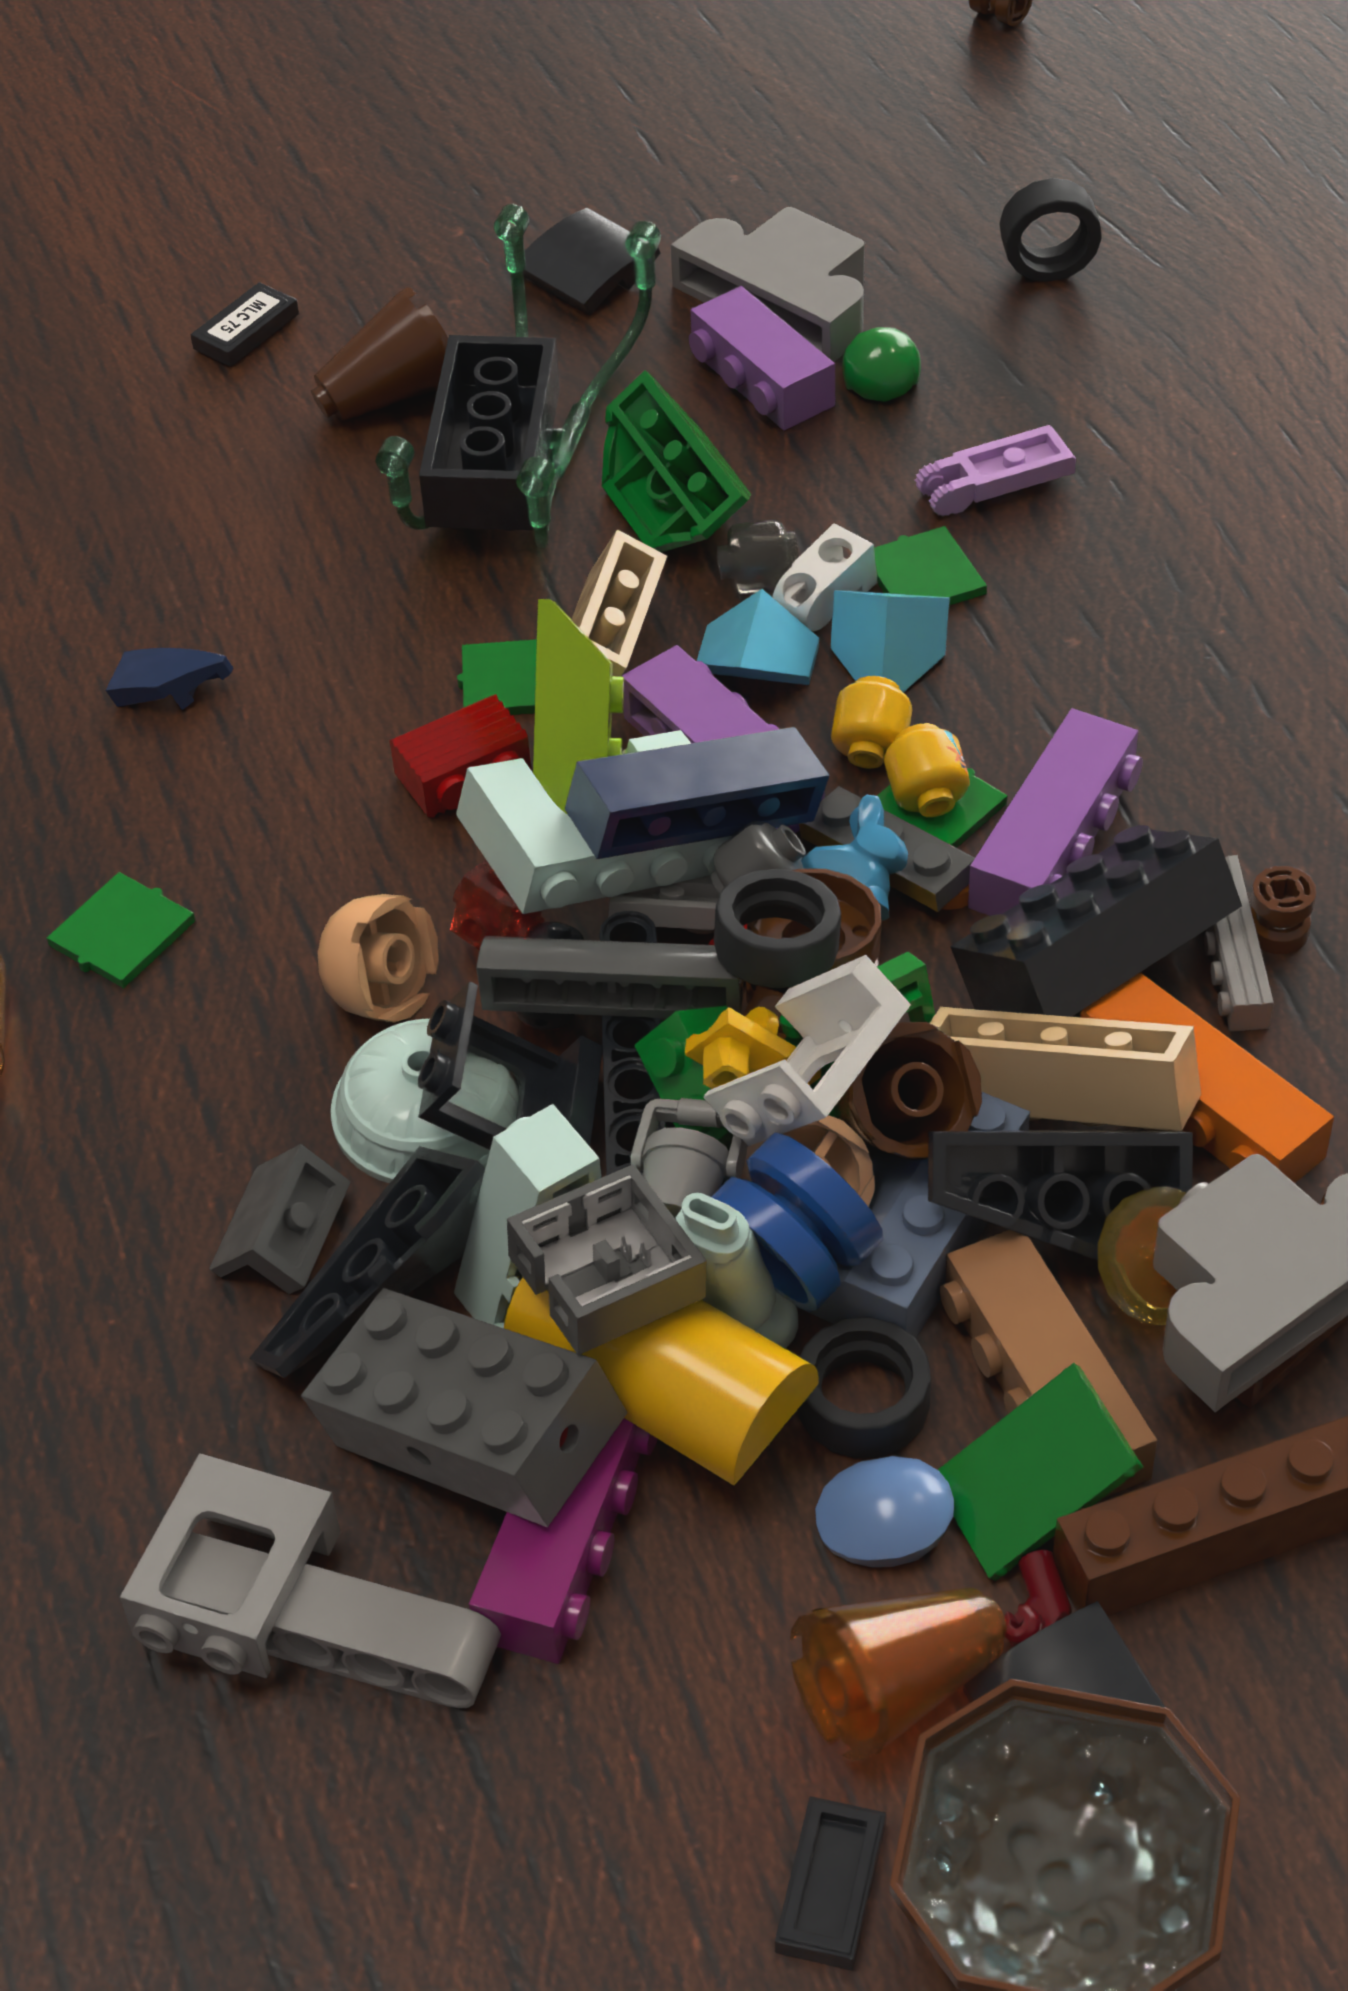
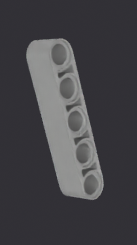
M192 1532L161 1588V1594L216 1613L232 1614L243 1604L269 1553ZM305 1564L265 1642L267 1655L441 1705L454 1708H468L474 1705L499 1643L501 1633L490 1619L467 1608Z

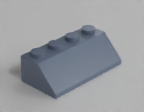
M982 1092V1104L978 1116L974 1117L968 1131L1029 1130L1030 1111ZM878 1149L871 1160L873 1163L875 1191L869 1208L882 1227L884 1240L858 1266L851 1267L836 1262L841 1285L818 1310L809 1312L798 1306L796 1307L833 1324L843 1319L863 1317L895 1323L917 1338L941 1299L940 1286L945 1284L947 1254L976 1243L988 1222L928 1202V1159H903Z

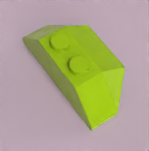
M538 599L533 774L552 801L567 814L565 805L577 761L622 754V738H611L612 713H623L624 677L613 676V663L555 601L551 599Z

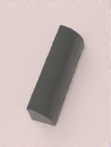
M485 936L480 947L476 967L482 1010L668 1018L675 1011L727 1006L740 1014L742 1011L745 981L732 975L717 958L715 945Z

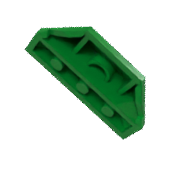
M646 370L606 407L605 423L609 427L603 451L602 487L641 541L647 546L659 552H665L706 540L751 497L750 491L705 433Z

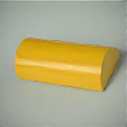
M522 1277L509 1304L504 1329L575 1352L550 1316L549 1292L546 1290L536 1295L524 1277ZM704 1300L697 1301L581 1354L597 1360L628 1412L624 1417L625 1419L734 1486L819 1384L818 1371L814 1365Z

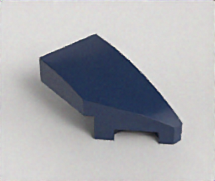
M149 648L125 651L105 691L117 707L163 699L171 694L175 702L183 710L194 702L192 697L198 685L205 680L216 678L224 680L232 673L234 668L226 656L200 650Z

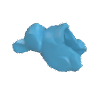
M867 794L861 799L859 806L850 815L849 823L854 840L846 845L815 847L801 859L803 869L833 870L850 875L870 888L880 904L881 921L889 918V903L887 899L890 891L889 875L902 871L906 867L908 851L901 838L891 829L884 827V810L879 797Z

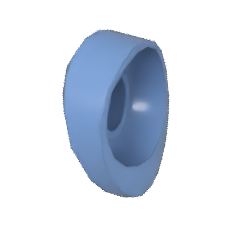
M890 1456L861 1461L839 1472L824 1486L815 1508L816 1525L824 1545L833 1554L844 1560L867 1567H895L919 1560L939 1544L953 1518L954 1498L948 1481L940 1471L920 1459Z

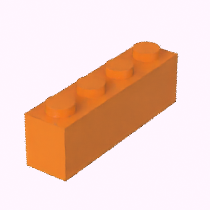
M1138 973L1081 1010L1080 1018L1194 1026L1201 1096L1182 1131L1193 1132V1145L1203 1147L1229 1167V1169L1250 1155L1259 1154L1264 1156L1291 1181L1296 1183L1326 1158L1334 1116L1142 973Z

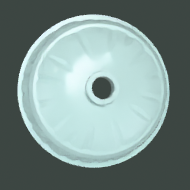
M417 1019L396 1024L366 1041L347 1063L332 1098L331 1122L340 1149L358 1169L373 1178L389 1184L419 1146L477 1160L485 1168L490 1150L418 1118L423 1089L418 1087V1076L430 1053L432 1037L427 1035V1026L430 1019ZM467 1051L461 1089L449 1102L507 1128L516 1121L521 1088L520 1080L502 1064H497Z

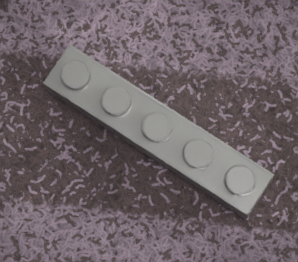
M1238 855L1227 856L1225 858L1242 907L1206 929L1204 933L1206 956L1212 955L1213 962H1211L1212 984L1214 986L1219 985L1220 992H1218V1010L1220 1016H1226L1230 1032L1270 1029L1274 1002Z

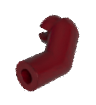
M1048 1550L1031 1552L1022 1557L1018 1563L1029 1598L1024 1604H1019L1015 1615L1007 1611L1003 1617L1002 1631L1012 1647L1072 1613L1071 1604L1054 1555Z

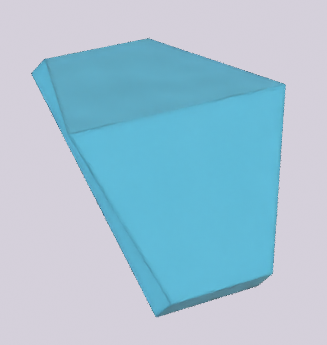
M761 589L707 625L697 661H702L706 664L712 674L809 685L819 649V637Z
M834 590L830 648L855 681L865 676L885 677L899 685L900 690L904 693L946 655L950 597Z

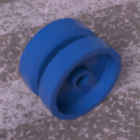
M775 1132L746 1160L751 1181L731 1177L711 1197L731 1206L745 1217L749 1228L757 1239L764 1264L772 1277L775 1291L796 1306L813 1312L818 1310L841 1285L836 1262L851 1267L860 1265L884 1240L883 1230L867 1204L830 1165L790 1136Z

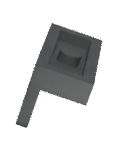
M302 1144L259 1165L248 1183L209 1269L219 1277H223L243 1266L249 1265L288 1294L304 1288L351 1181Z

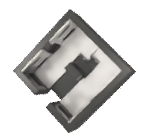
M634 1164L507 1218L508 1256L536 1295L546 1290L549 1292L550 1316L577 1355L706 1298L707 1260Z

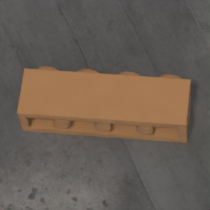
M1007 1230L948 1253L946 1256L945 1284L940 1286V1297L943 1307L954 1324L962 1322L972 1338V1352L979 1369L987 1378L995 1376L1004 1391V1404L1007 1413L1012 1412L1065 1368L1075 1363L1085 1373L1143 1466L1133 1477L1127 1479L1106 1497L1152 1479L1157 1446L1156 1437L1029 1237Z

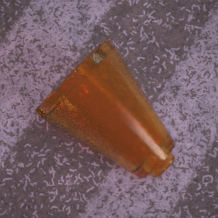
M972 1587L814 1609L799 1616L791 1628L790 1641L802 1637L803 1653L802 1658L791 1662L793 1677L806 1711L816 1729L827 1743L840 1737L851 1748L842 1756L850 1761L866 1760L880 1753L1001 1656L1007 1632L1006 1620L1001 1608L992 1598L985 1597L979 1590Z

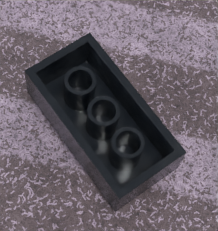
M449 335L419 473L425 527L535 531L560 391L556 338Z
M1147 825L1128 828L1118 833L1114 837L1115 844L1104 851L1073 861L1066 868L1067 874L1056 881L1025 891L1019 897L1020 903L1003 914L985 917L974 923L970 928L971 934L950 946L974 1009L1072 1017L1242 907L1219 839L1190 835L1186 830L1173 832L1152 830Z

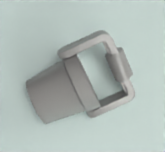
M681 1098L680 1100L654 1099L650 1101L644 1108L632 1149L631 1165L634 1164L638 1170L643 1171V1177L675 1219L682 1209L683 1199L687 1195L698 1192L711 1197L729 1178L741 1177L746 1160L748 1145L743 1139L733 1135L731 1147L728 1151L726 1146L714 1137L696 1130L679 1127L663 1128L657 1131L660 1121L675 1122L679 1125L715 1128L724 1126L719 1114L706 1100Z

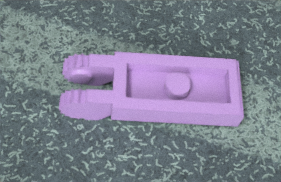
M1047 425L953 453L951 457L935 461L934 464L924 465L922 469H919V473L916 474L915 485L923 495L931 496L929 500L930 506L938 516H949L951 513L964 512L973 500L976 503L1074 474L1076 458L1053 427Z

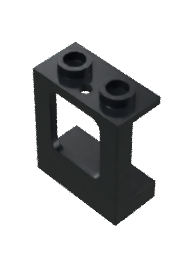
M470 981L450 1001L442 1000L436 1006L427 1026V1035L432 1037L430 1053L418 1076V1087L423 1089L418 1118L488 1150L491 1149L493 1137L507 1129L449 1102L461 1089L466 1054L469 1051L497 1064H502L519 1078L521 1088L516 1120L530 1117L554 1104L590 1147L603 1045L581 1035L558 1056L473 1015L478 985Z

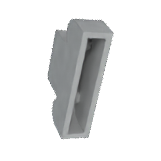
M786 207L749 235H744L741 225L733 220L726 218L709 219L698 224L671 244L673 287L704 303L742 286L833 362L840 358L853 339L863 332L864 241L796 208Z
M1253 1154L1210 1184L1201 1182L1195 1185L1185 1194L1177 1207L1159 1219L1153 1267L1178 1290L1171 1298L1168 1308L1162 1349L1164 1360L1171 1371L1214 1412L1218 1411L1348 1315V1173L1334 1179L1327 1187L1324 1204L1320 1205L1264 1156Z

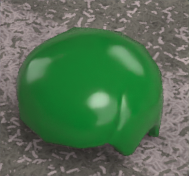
M875 327L859 333L847 346L843 356L842 372L845 386L848 390H853L868 400L887 402L905 395L913 385H917L920 381L921 357L916 344L906 333L893 327Z

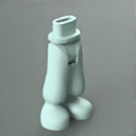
M697 1192L687 1195L683 1199L682 1209L676 1216V1221L707 1260L706 1298L702 1300L786 1349L794 1340L798 1330L797 1308L795 1304L775 1291L772 1277L764 1264L757 1239L749 1228L747 1220L736 1209L705 1194Z

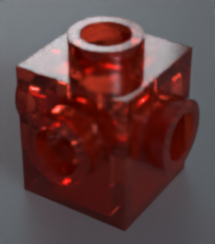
M484 860L463 876L453 895V902L456 903L450 931L479 951L485 936L526 938L535 925L545 922V919L541 916L542 910L522 914L487 860Z

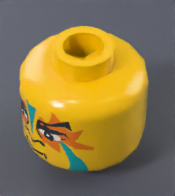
M929 723L916 724L902 730L896 735L894 742L888 747L884 756V763L895 802L908 812H920L925 817L944 815L954 808L955 803L965 795L970 785L959 740L951 732L940 729L936 725Z

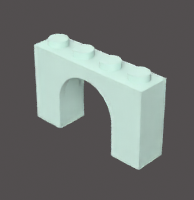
M681 730L629 739L625 754L690 744V741ZM523 758L467 768L456 813L522 914L560 908L575 903L614 897L624 893L658 886H668L681 881L709 876L715 870L713 862L715 851L732 837L728 836L596 859L569 815L552 801Z

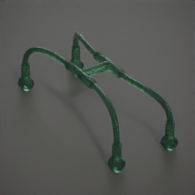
M507 204L500 210L494 222V231L503 240L505 267L510 272L516 337H529L523 270L526 267L523 235L529 225L530 218L522 207L515 204ZM507 221L514 223L516 226L511 225ZM639 221L634 223L625 242L626 250L634 257L635 284L639 288L637 310L628 331L615 351L590 382L579 402L572 405L562 428H553L550 443L552 451L548 460L541 457L526 459L517 476V486L527 498L528 517L530 524L534 527L535 544L540 549L546 548L549 544L551 505L558 479L564 476L591 415L590 407L633 348L648 318L652 300V288L656 285L655 252L661 240L660 230L651 222ZM638 238L645 239L648 243L642 242ZM390 436L382 443L375 459L379 470L386 474L390 502L396 507L400 520L408 528L414 530L431 528L425 527L424 515H414L409 506L412 501L408 468L414 458L415 451L413 446L404 438Z

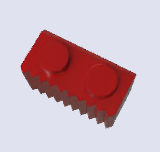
M496 694L389 740L395 775L427 817L434 818L438 812L444 814L447 809L454 810L458 808L467 768L523 758L530 770H532L528 735L525 729L521 728L520 723L516 722L514 715H510L508 708L504 707L503 702L499 701Z

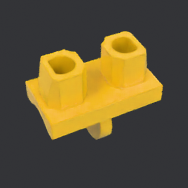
M757 1007L746 1016H743L735 1010L727 1008L707 1031L701 1034H693L686 1039L685 1055L703 1065V1084L713 1089L784 1059L787 1060L796 1046L777 1036L779 1027L778 1016L769 1009ZM821 1068L807 1083L808 1085L821 1078Z

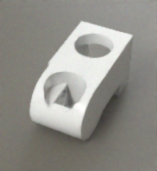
M833 523L792 563V567L781 577L776 585L772 598L811 631L814 632L822 629L833 617L834 590L868 592L878 583L874 544ZM842 546L852 552L848 559L843 557Z

